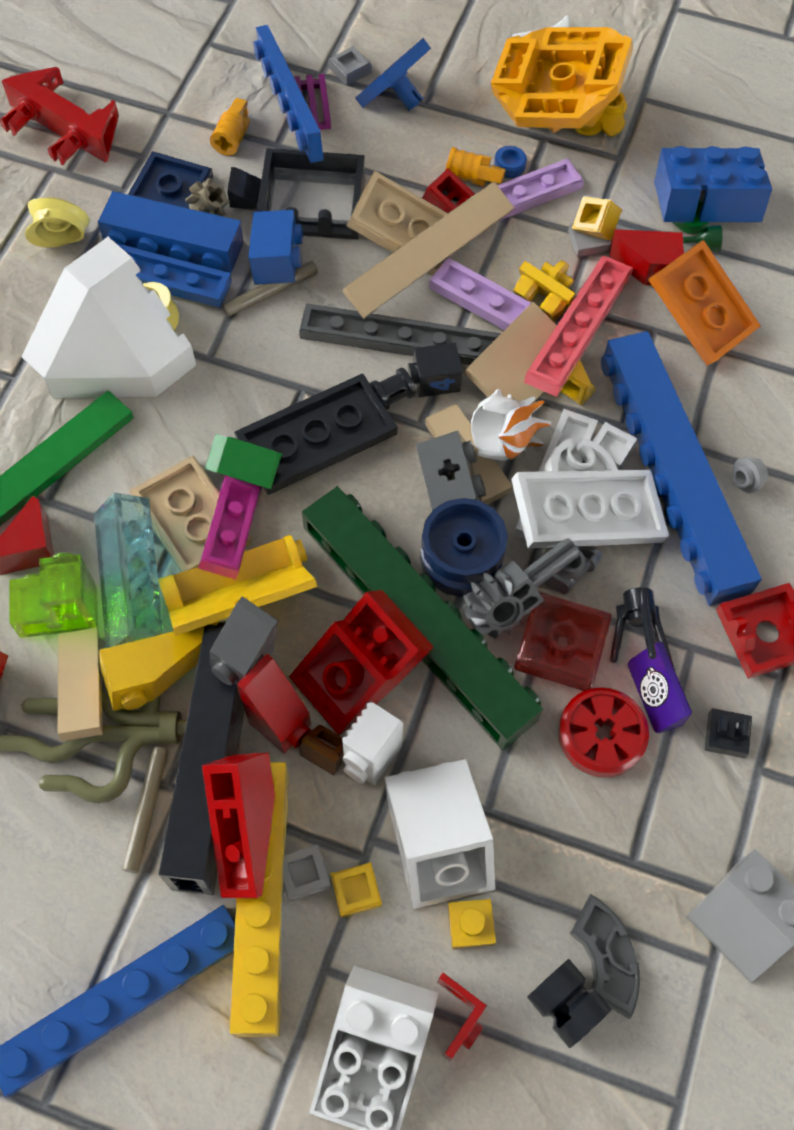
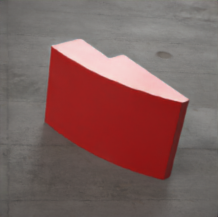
M383 590L369 591L362 596L343 620L334 621L289 677L334 731L340 735L348 730L353 723L357 722L358 716H362V710L366 709V703L373 702L377 705L412 671L434 646Z

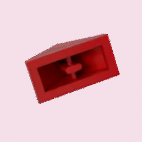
M34 496L30 498L0 535L1 575L55 563L48 516L39 499Z

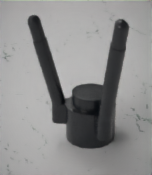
M636 587L623 593L624 604L616 606L617 621L610 661L616 663L618 660L625 621L629 620L630 625L643 627L648 657L650 659H655L657 656L652 629L653 624L657 641H661L664 644L674 668L660 620L659 607L655 605L654 591L645 587Z

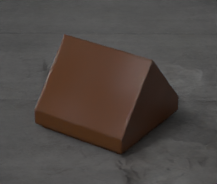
M318 725L303 737L300 756L334 776L343 763L342 737L323 725Z

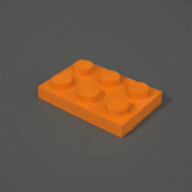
M704 240L648 279L706 366L716 362L761 327Z

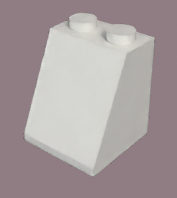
M466 759L445 762L437 766L415 771H404L397 775L385 777L388 805L413 909L495 890L493 837Z

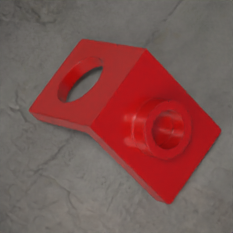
M442 973L437 983L472 1009L468 1018L443 1054L446 1059L451 1061L461 1045L469 1050L478 1038L484 1026L477 1021L487 1005L445 973Z

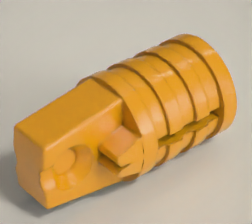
M235 98L228 111L222 113L210 136L211 146L218 153L231 156L237 152L250 124L247 100Z
M453 146L445 170L449 168L459 179L466 182L470 181L471 184L483 187L485 181H494L501 184L506 171L505 168L490 164L492 157L482 154L476 155L473 152L469 153L462 149L458 150L457 147Z

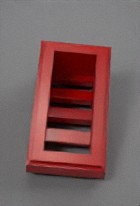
M447 168L426 188L422 199L444 212L450 213L474 196L475 193ZM444 190L449 193L447 196L442 194ZM456 197L459 201L454 205L451 201Z

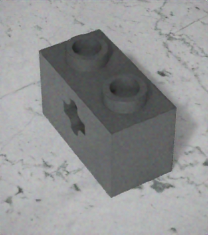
M457 430L416 444L432 511L448 500L468 498L482 502L481 497L486 496V489L481 475H475L472 463L477 462V456L471 440L465 442ZM452 472H455V475H454V476H455V479H454V480H451V479H452Z

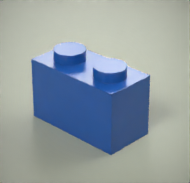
M294 210L253 212L248 259L254 285L295 282L296 268L302 267L301 249L298 245L303 244V228L301 223L296 224Z

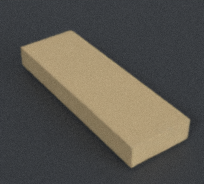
M457 403L425 419V425L434 438L458 430L465 442L471 440L477 456V462L472 463L475 475H481L486 489V496L481 497L483 503L488 505L512 492L513 486L497 462L477 455L479 450L473 442L471 424Z
M97 627L58 634V736L61 742L103 734L102 674L99 650H101V635Z

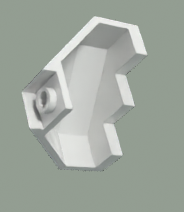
M109 237L64 268L21 356L44 378L52 398H99L107 390L116 398L157 397L196 366L192 345L184 333L178 335L173 331L171 324L167 320V317L171 314L154 290L149 291L143 286L141 280L136 276L141 270L133 258Z

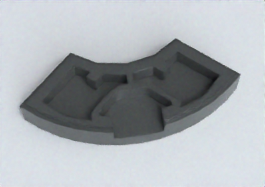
M590 894L570 935L583 945L591 960L593 971L591 989H595L614 1011L630 1019L634 1013L639 995V963L628 936L629 933L621 920L604 902Z

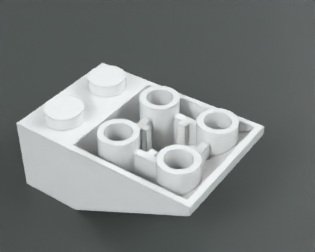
M354 965L344 988L309 1114L355 1130H400L433 1018L438 992Z

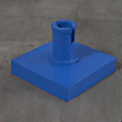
M422 38L355 97L362 108L387 88L394 90L408 111L412 110L424 99L406 75L408 74L407 70L431 49L425 39Z

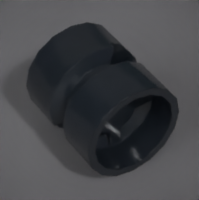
M567 959L534 989L527 998L543 1017L551 1016L554 1019L553 1030L570 1049L600 1023L612 1008L595 989H586L584 987L586 978L572 961Z

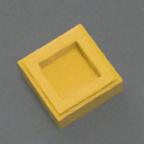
M371 862L330 873L341 918L382 907Z

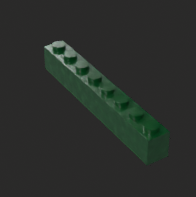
M336 486L302 511L304 529L363 595L369 591L383 590L434 646L422 659L423 663L502 751L539 721L543 708L540 706L541 701L537 694L528 686L523 688L513 677L514 672L511 666L503 658H496L487 649V642L479 631L474 628L470 630L462 622L461 614L456 606L448 600L444 602L439 597L431 579L424 573L419 575L411 566L410 558L406 552L399 546L393 547L386 539L387 536L382 526L375 520L370 522L362 513V507L353 495L348 494L346 496Z

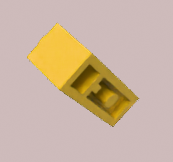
M219 621L211 623L209 625H217ZM205 626L175 636L173 631L99 650L101 672L113 711L123 708L134 710L142 707L149 701L155 700L198 665Z

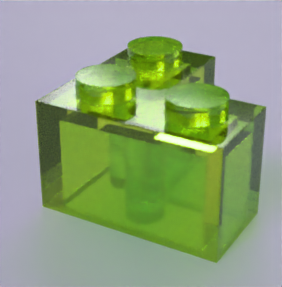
M63 552L57 553L50 558L39 559L40 574H27L21 579L9 580V624L20 638L98 628L97 586L80 554L74 555Z

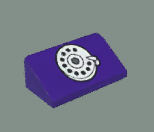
M659 641L655 642L657 655L655 659L648 657L646 648L628 662L629 671L655 733H662L682 727L692 715V710L664 644Z

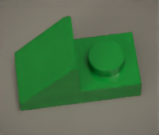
M215 434L205 469L271 489L282 453L233 437Z

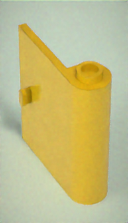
M290 534L282 539L244 551L236 580L199 569L198 567L159 578L158 582L169 611L175 636L229 618L236 603L242 596L257 607L318 587L316 579L302 565V562L308 561L301 539L294 541Z

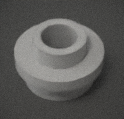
M746 456L734 463L733 480L742 491L754 493L760 490L766 483L768 471L760 459Z

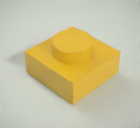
M491 899L448 902L452 949L495 946L496 938Z

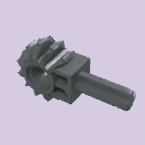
M566 538L525 570H522L512 560L502 569H498L493 576L484 573L481 582L478 584L471 582L473 591L463 596L466 604L463 609L465 617L473 628L482 635L488 634L495 639L501 632L510 635L512 627L515 625L523 626L521 617L531 613V610L544 601L536 588L575 560L580 554L578 547L571 539Z

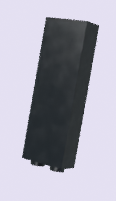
M219 622L217 625L208 624L204 627L158 873L172 891L214 895L217 867L202 765L238 754L245 712L237 684L227 685L219 680L211 671L213 667L210 666V650L226 622Z

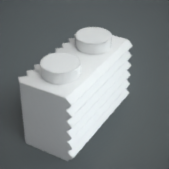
M373 702L366 703V709L362 710V716L357 717V723L352 724V730H347V737H342L344 755L342 759L345 763L344 772L361 784H364L367 780L371 784L376 785L402 747L404 723Z

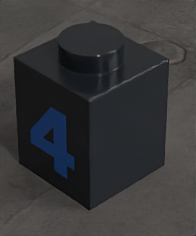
M456 342L414 348L413 363H408L407 367L409 376L417 386L419 398L461 391L463 371Z

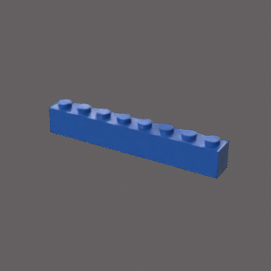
M645 331L608 340L604 356L601 357L602 372L606 377L609 376L612 382L614 399L618 406L622 405L626 414V426L629 433L637 438L640 459L643 465H648L649 470H651L658 497H662L666 506L668 524L672 529H676L680 538L682 556L686 561H690L695 573L694 581L698 592L705 596L709 606L752 594L762 578L649 332Z

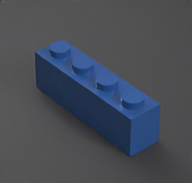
M112 191L98 220L103 240L109 237L115 243L229 273H232L244 244L240 220Z

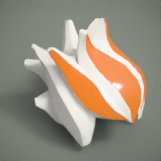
M497 389L491 396L481 401L474 411L471 420L473 442L479 450L477 455L487 459L506 461L514 459L523 450L527 452V447L543 446L544 443L533 435L538 429L551 426V421L531 417V414L545 403L544 400L531 404L536 399L533 396L523 401H517L512 399L511 394L503 397L501 390Z

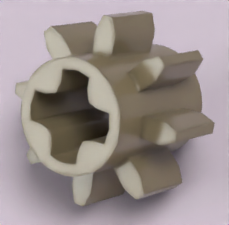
M208 178L203 183L197 181L189 188L192 194L185 199V202L189 203V209L218 216L226 215L223 207L229 204L230 201L227 199L223 186L212 183L211 178Z

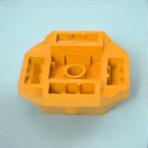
M546 27L532 31L523 37L517 35L507 38L491 80L492 92L517 127L548 128L553 133L561 128H593L607 105L619 96L633 51L632 38L626 35L622 36L618 31L609 27Z

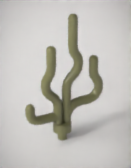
M102 691L103 711L110 719L123 726L103 725L102 735L68 740L58 746H48L35 737L0 735V751L26 752L39 761L55 763L73 757L85 746L94 742H124L117 756L114 777L105 786H94L81 777L71 775H44L39 780V787L43 791L71 792L86 802L99 804L114 800L128 787L133 760L140 748L151 743L178 744L181 736L185 734L187 720L182 719L180 711L160 712L161 695L143 705V711H130L124 708L113 711L108 693ZM27 698L22 702L21 707L27 714L58 715V698Z

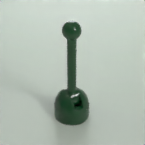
M721 225L704 227L697 236L683 237V244H698L704 240L712 253H720L723 239Z

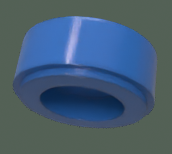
M504 146L497 150L494 165L506 169L504 178H516L524 173L527 156L522 149L516 146Z

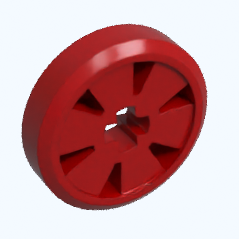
M598 687L585 690L570 700L559 721L558 738L564 755L577 769L595 777L609 778L628 772L638 763L648 746L649 725L643 710L630 696L612 688ZM598 724L601 728L604 724L612 729L609 733L611 740L606 736L603 740L597 738L595 734L598 728L595 725Z

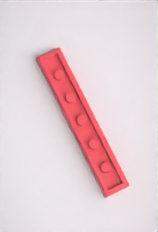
M606 256L601 257L528 369L524 383L555 397L559 395L630 279L633 271L632 267Z

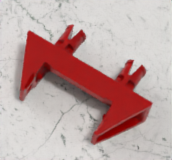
M58 67L27 72L2 80L9 104L13 107L0 118V124L6 132L11 130L12 135L15 136L28 124L29 120L37 121L61 136L57 142L47 149L50 157L54 161L59 159L61 165H64L78 149L85 150L104 163L108 161L119 119L116 101L111 100L103 109L99 108L89 115L84 109L54 92L60 85L64 84Z

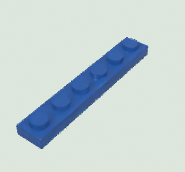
M269 26L256 27L257 41H253L256 59L261 61L264 76L270 80L273 95H278L281 112L286 113L290 131H295L299 150H305L311 163L324 160L321 131Z
M224 904L0 1045V1088L4 1097H11L234 953L235 923Z

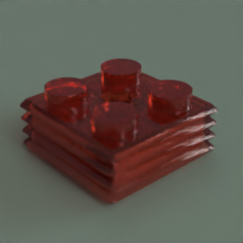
M539 592L544 601L531 610L514 669L582 691L591 689L595 682L612 615L602 610ZM560 636L567 638L566 647L558 645Z

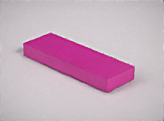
M225 475L199 563V569L236 580L261 486Z

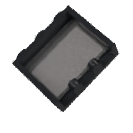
M266 148L257 212L294 210L296 224H302L303 236L358 240L359 233L346 225L363 193L365 155L323 152L324 160L311 163L305 151Z

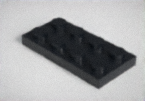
M362 373L234 431L236 439L282 453L272 488L263 487L267 495H270L396 436L398 427Z

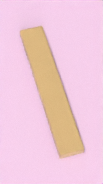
M493 181L348 284L342 292L363 319H365L508 215L514 209L513 205Z

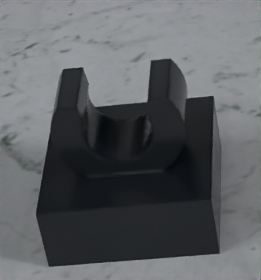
M712 708L708 713L704 751L745 759L749 755L752 716Z

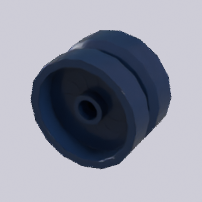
M468 498L448 500L434 508L424 523L420 561L423 573L431 579L435 588L447 595L463 597L473 591L471 582L478 584L483 580L484 573L493 576L498 569L502 568L508 539L503 519L492 507L481 501Z

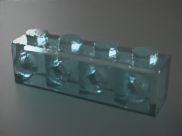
M113 492L94 513L106 648L164 634L149 498Z

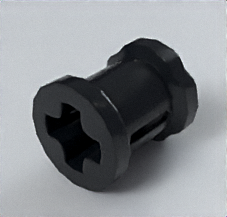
M402 367L397 369L396 374L380 382L377 380L370 382L386 410L390 408V404L405 397L411 399L416 394L413 380Z

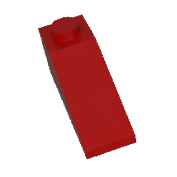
M266 654L237 683V687L249 724L285 754L291 746L298 748L303 737L311 731L309 728L311 726L310 712L275 660L269 654Z
M269 752L234 754L202 765L221 898H259L263 894L275 800Z

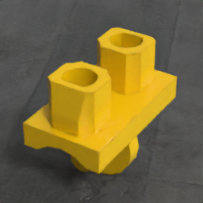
M560 260L555 266L545 262L541 270H539L527 261H524L519 267L521 277L513 289L514 294L529 302L533 300L538 292L545 296L546 299L539 308L555 322L565 310L567 311L575 298V293L568 289L574 282L573 278L566 275L569 264L564 260Z

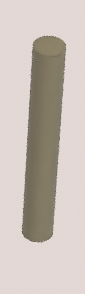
M313 261L305 263L301 268H296L295 282L263 284L222 304L224 312L230 317L317 274V267Z
M155 746L151 750L122 870L126 872L139 873L168 750L162 747Z

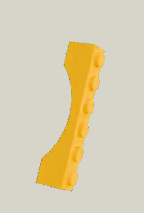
M270 762L275 800L263 894L259 898L236 899L230 1034L234 1037H280L282 890L289 774L286 762Z

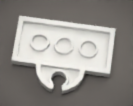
M570 438L563 441L551 452L545 464L544 472H517L511 479L527 548L555 547L566 538L571 539L576 546L663 543L669 537L651 470H618L610 454L602 446L591 440L583 438L577 445V452L583 457L585 463H580L573 458L571 454L573 443Z

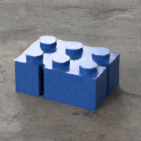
M683 146L661 148L654 184L663 222H693L701 190H706L699 215L700 222H762L772 192V186L767 170H764L765 164L760 149L748 146L740 148H719L716 146L707 148H686Z

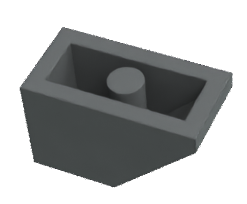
M242 596L236 603L210 650V666L213 667L211 669L212 673L227 685L237 684L266 654L271 655L274 652L278 621Z

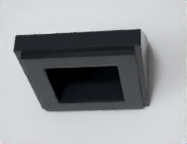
M231 167L227 189L228 200L230 201L229 207L257 210L261 179L239 168Z

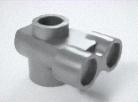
M577 546L580 551L579 556L544 583L563 595L567 594L585 572L594 571L602 559V553L594 546Z

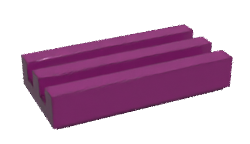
M318 74L319 79H313L312 75H306V80H300V76H293L301 93L302 90H308L310 111L319 129H331L325 74ZM318 88L320 89L324 121L319 122L314 89Z

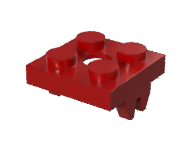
M790 582L718 605L716 612L748 679L794 665V590ZM763 622L773 624L778 630L777 640L774 642L761 640L756 633L757 625Z

